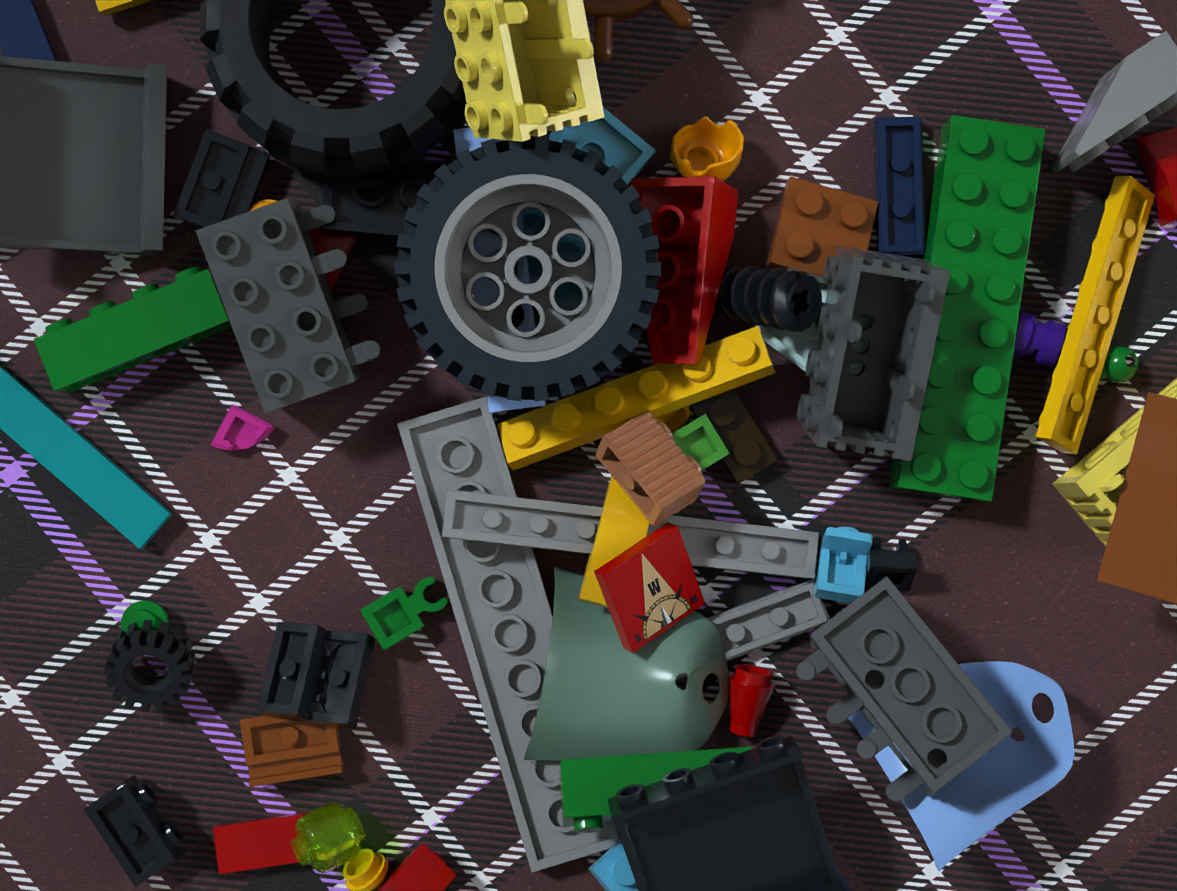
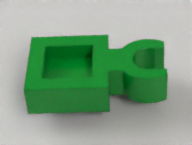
M426 577L419 580L413 588V593L408 597L402 587L398 586L359 610L382 650H386L424 627L417 614L422 611L436 612L446 606L448 601L445 597L438 599L434 603H429L424 599V589L435 582L434 577Z

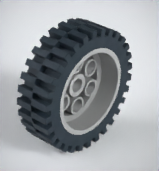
M547 135L536 136V138L523 142L509 140L495 142L493 138L481 142L482 147L473 151H469L467 148L456 155L457 159L448 166L443 164L434 172L435 178L428 185L424 183L416 194L418 199L413 208L409 207L404 217L406 224L403 233H399L396 246L399 248L398 261L395 260V275L398 276L399 288H396L399 302L403 304L406 313L404 315L409 328L413 329L418 338L416 341L424 352L427 351L435 360L434 363L443 371L449 372L457 381L465 386H471L480 390V393L493 397L495 395L514 401H543L558 396L564 397L600 381L601 377L609 371L612 372L621 364V360L629 352L631 353L639 343L640 335L643 330L647 329L652 318L650 314L653 305L657 303L659 294L657 284L658 277L661 276V262H658L657 250L660 248L658 237L653 234L650 225L652 218L648 209L644 210L638 198L640 195L633 185L629 187L621 178L623 174L615 166L609 167L600 160L601 156L590 149L588 153L576 148L577 143L563 139L562 143L549 140L550 136ZM527 209L539 211L545 219V226L537 235H525L517 226L518 216ZM483 231H494L502 239V248L493 257H483L475 250V239ZM568 235L581 239L585 247L583 257L576 262L564 261L557 252V244L560 239ZM533 257L540 262L542 276L537 282L524 284L516 278L514 268L521 258ZM482 278L493 279L500 289L496 302L488 306L479 305L472 296L473 285ZM573 283L580 289L582 301L576 309L566 311L556 304L554 293L559 285ZM530 304L539 312V324L531 332H521L512 323V313L519 305Z

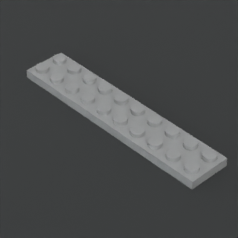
M487 397L397 423L531 872L608 850L620 840L614 823L603 824V830L593 833L574 832V826L563 827L559 777L560 761H524L539 707L553 620L552 610L533 548L441 538L447 489L517 497L492 412L489 413Z

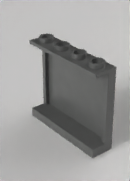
M0 56V247L158 256L163 251L166 64L148 63L145 69Z

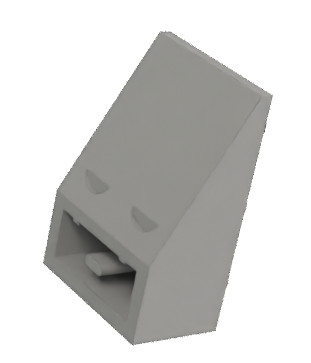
M1167 31L1125 57L1100 78L1051 167L1054 174L1066 166L1074 173L1110 147L1112 148L1177 104V46Z

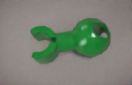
M1124 346L1110 348L1100 380L1108 378L1119 383L1133 378L1139 366L1136 354ZM1127 355L1134 358V365L1132 367H1129L1125 362Z

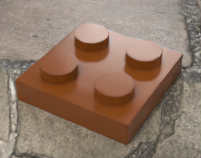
M790 176L785 184L766 267L784 269L785 271H798L804 276H814L817 282L824 284L825 263L829 255H835L836 245L868 250L878 201Z

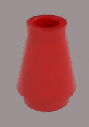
M739 664L736 666L735 674L730 675L731 723L729 730L732 733L745 737L757 736L758 726L776 686L772 682L773 672L771 670L755 665Z

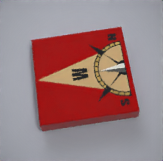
M670 522L665 523L594 571L622 646L631 653H635L705 604L679 528Z

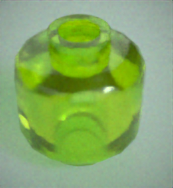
M331 802L303 815L297 820L295 827L297 838L291 840V846L302 866L310 863L316 871L326 873L359 855L360 842L365 840V833L358 816L350 806L343 808L338 803Z

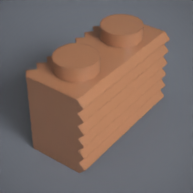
M645 411L604 435L595 454L653 527H656L674 513H678L681 509L692 504L697 499L706 482L696 460L681 452V448L676 446L668 426L662 421H657V419L653 418L650 411Z

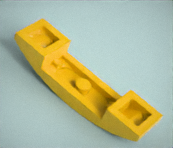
M612 475L578 598L579 601L605 608L608 607L594 571L645 538L649 527V521Z

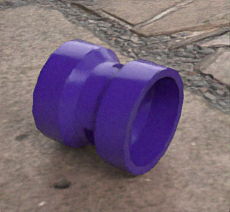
M1020 310L1013 357L1033 356L1037 364L1049 368L1053 367L1064 342L1066 324L1055 320H1049L1043 324L1036 319L1034 314Z

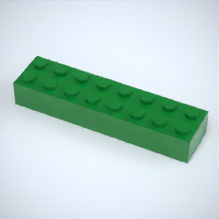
M952 115L941 128L925 238L926 254L922 259L929 260L950 270L912 459L908 461L893 458L889 488L980 502L992 501L1046 129Z

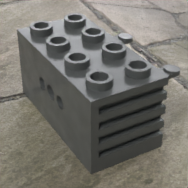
M285 198L195 230L264 413L355 382L363 375L359 364L375 359L381 351L380 345L373 340H368L354 346L351 345L342 318L364 311L368 306V299L365 295L358 293L335 301L325 273L343 267L347 262V255L340 249H334L318 255L309 230L329 224L335 219V210L329 205H322L302 212L298 200Z
M836 245L835 255L827 257L824 268L823 282L824 284H829L826 302H822L819 316L814 323L815 330L820 331L817 349H810L806 362V376L811 377L808 395H801L797 409V421L802 422V429L817 447L827 448L829 441L836 450L845 451L848 444L856 453L864 454L866 447L875 456L883 457L885 450L892 458L911 461L950 270L925 259ZM869 314L872 318V323L868 328L862 329L858 319L861 315ZM861 336L867 337L869 341L868 348L861 353L855 352L852 348V343H859ZM854 360H860L863 363V369L858 374H852L849 371V365Z
M887 576L810 634L811 648L815 652L802 661L796 669L799 679L810 681L828 668L847 692L846 696L827 710L826 717L831 724H841L860 709L876 729L859 742L857 753L861 758L871 759L889 746L905 766L907 771L891 782L886 788L887 798L894 802L902 800L918 786L930 797L1013 733Z

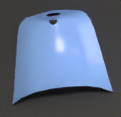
M987 661L958 664L1011 731L1014 727H1019L1025 739L1023 741H1016L1010 734L930 797L918 786L901 800L922 834L939 872L947 863L991 829L1057 785L1071 769L1075 751L1069 710L1062 688L1048 676L1014 662ZM1036 694H1046L1053 703L1054 715L1048 723H1042L1034 716L1032 702ZM860 709L849 717V720L863 739L876 730ZM889 746L875 755L890 782H893L907 771Z

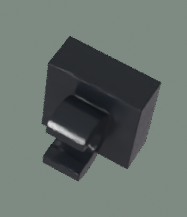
M881 537L874 538L867 556L864 589H871L887 576L899 591H910L917 572V553L907 552L908 544L905 539L898 540L896 551H883L881 548Z

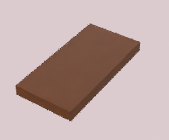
M1148 392L1097 581L1177 604V399Z

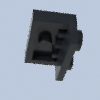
M133 775L84 808V811L133 885L137 887L166 866L178 860L186 851L182 846L184 844V837L177 825L171 820L165 821L157 809L158 798L151 786L143 780L139 782L137 777Z

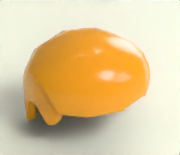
M705 116L693 125L683 126L672 137L671 162L684 177L715 176L725 181L740 163L744 135L732 120H728L724 125H718L713 123L708 116Z

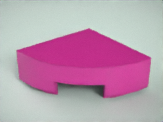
M232 404L211 446L230 451L246 450L263 442L276 426Z

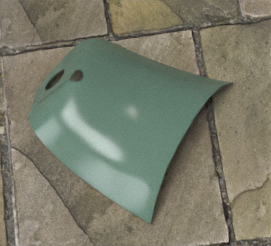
M555 566L554 611L539 707L524 761H560L564 759L694 751L702 747L716 727L730 697V679L720 633L714 624L703 615L693 611L635 653H631L623 648L609 609L578 600L584 576ZM686 673L688 676L685 690H681L676 685L677 676ZM713 673L719 681V693L714 702L707 703L703 697L702 687L706 676Z

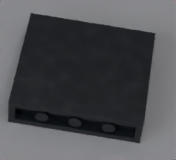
M772 736L760 741L754 749L740 754L736 752L719 754L712 758L708 765L693 770L689 768L673 770L667 773L661 781L646 786L642 784L629 785L620 789L616 796L607 799L613 823L616 825L638 891H846L840 880L801 760L803 759L802 752L793 736L786 738L783 736Z

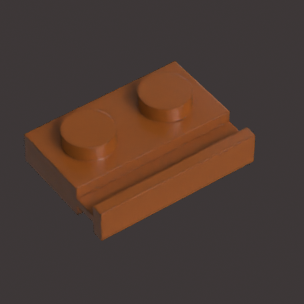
M256 715L240 719L245 761L250 778L248 780L249 787L337 774L345 770L344 763H342L338 727L293 721L268 715Z

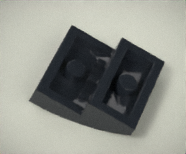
M278 622L256 712L293 721L356 729L376 639L368 633L326 630L319 624Z

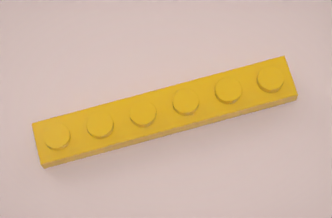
M1132 176L1114 177L1110 194L1105 201V210L1099 230L1092 244V253L1085 276L1079 287V295L1074 312L1066 329L1065 341L1059 361L1052 375V384L1044 410L1039 417V426L1035 437L1061 453H1078L1155 195Z
M755 326L705 345L699 365L655 364L498 423L497 427L507 464L514 471L600 439L645 411H650L652 417L656 418L776 372L760 328Z

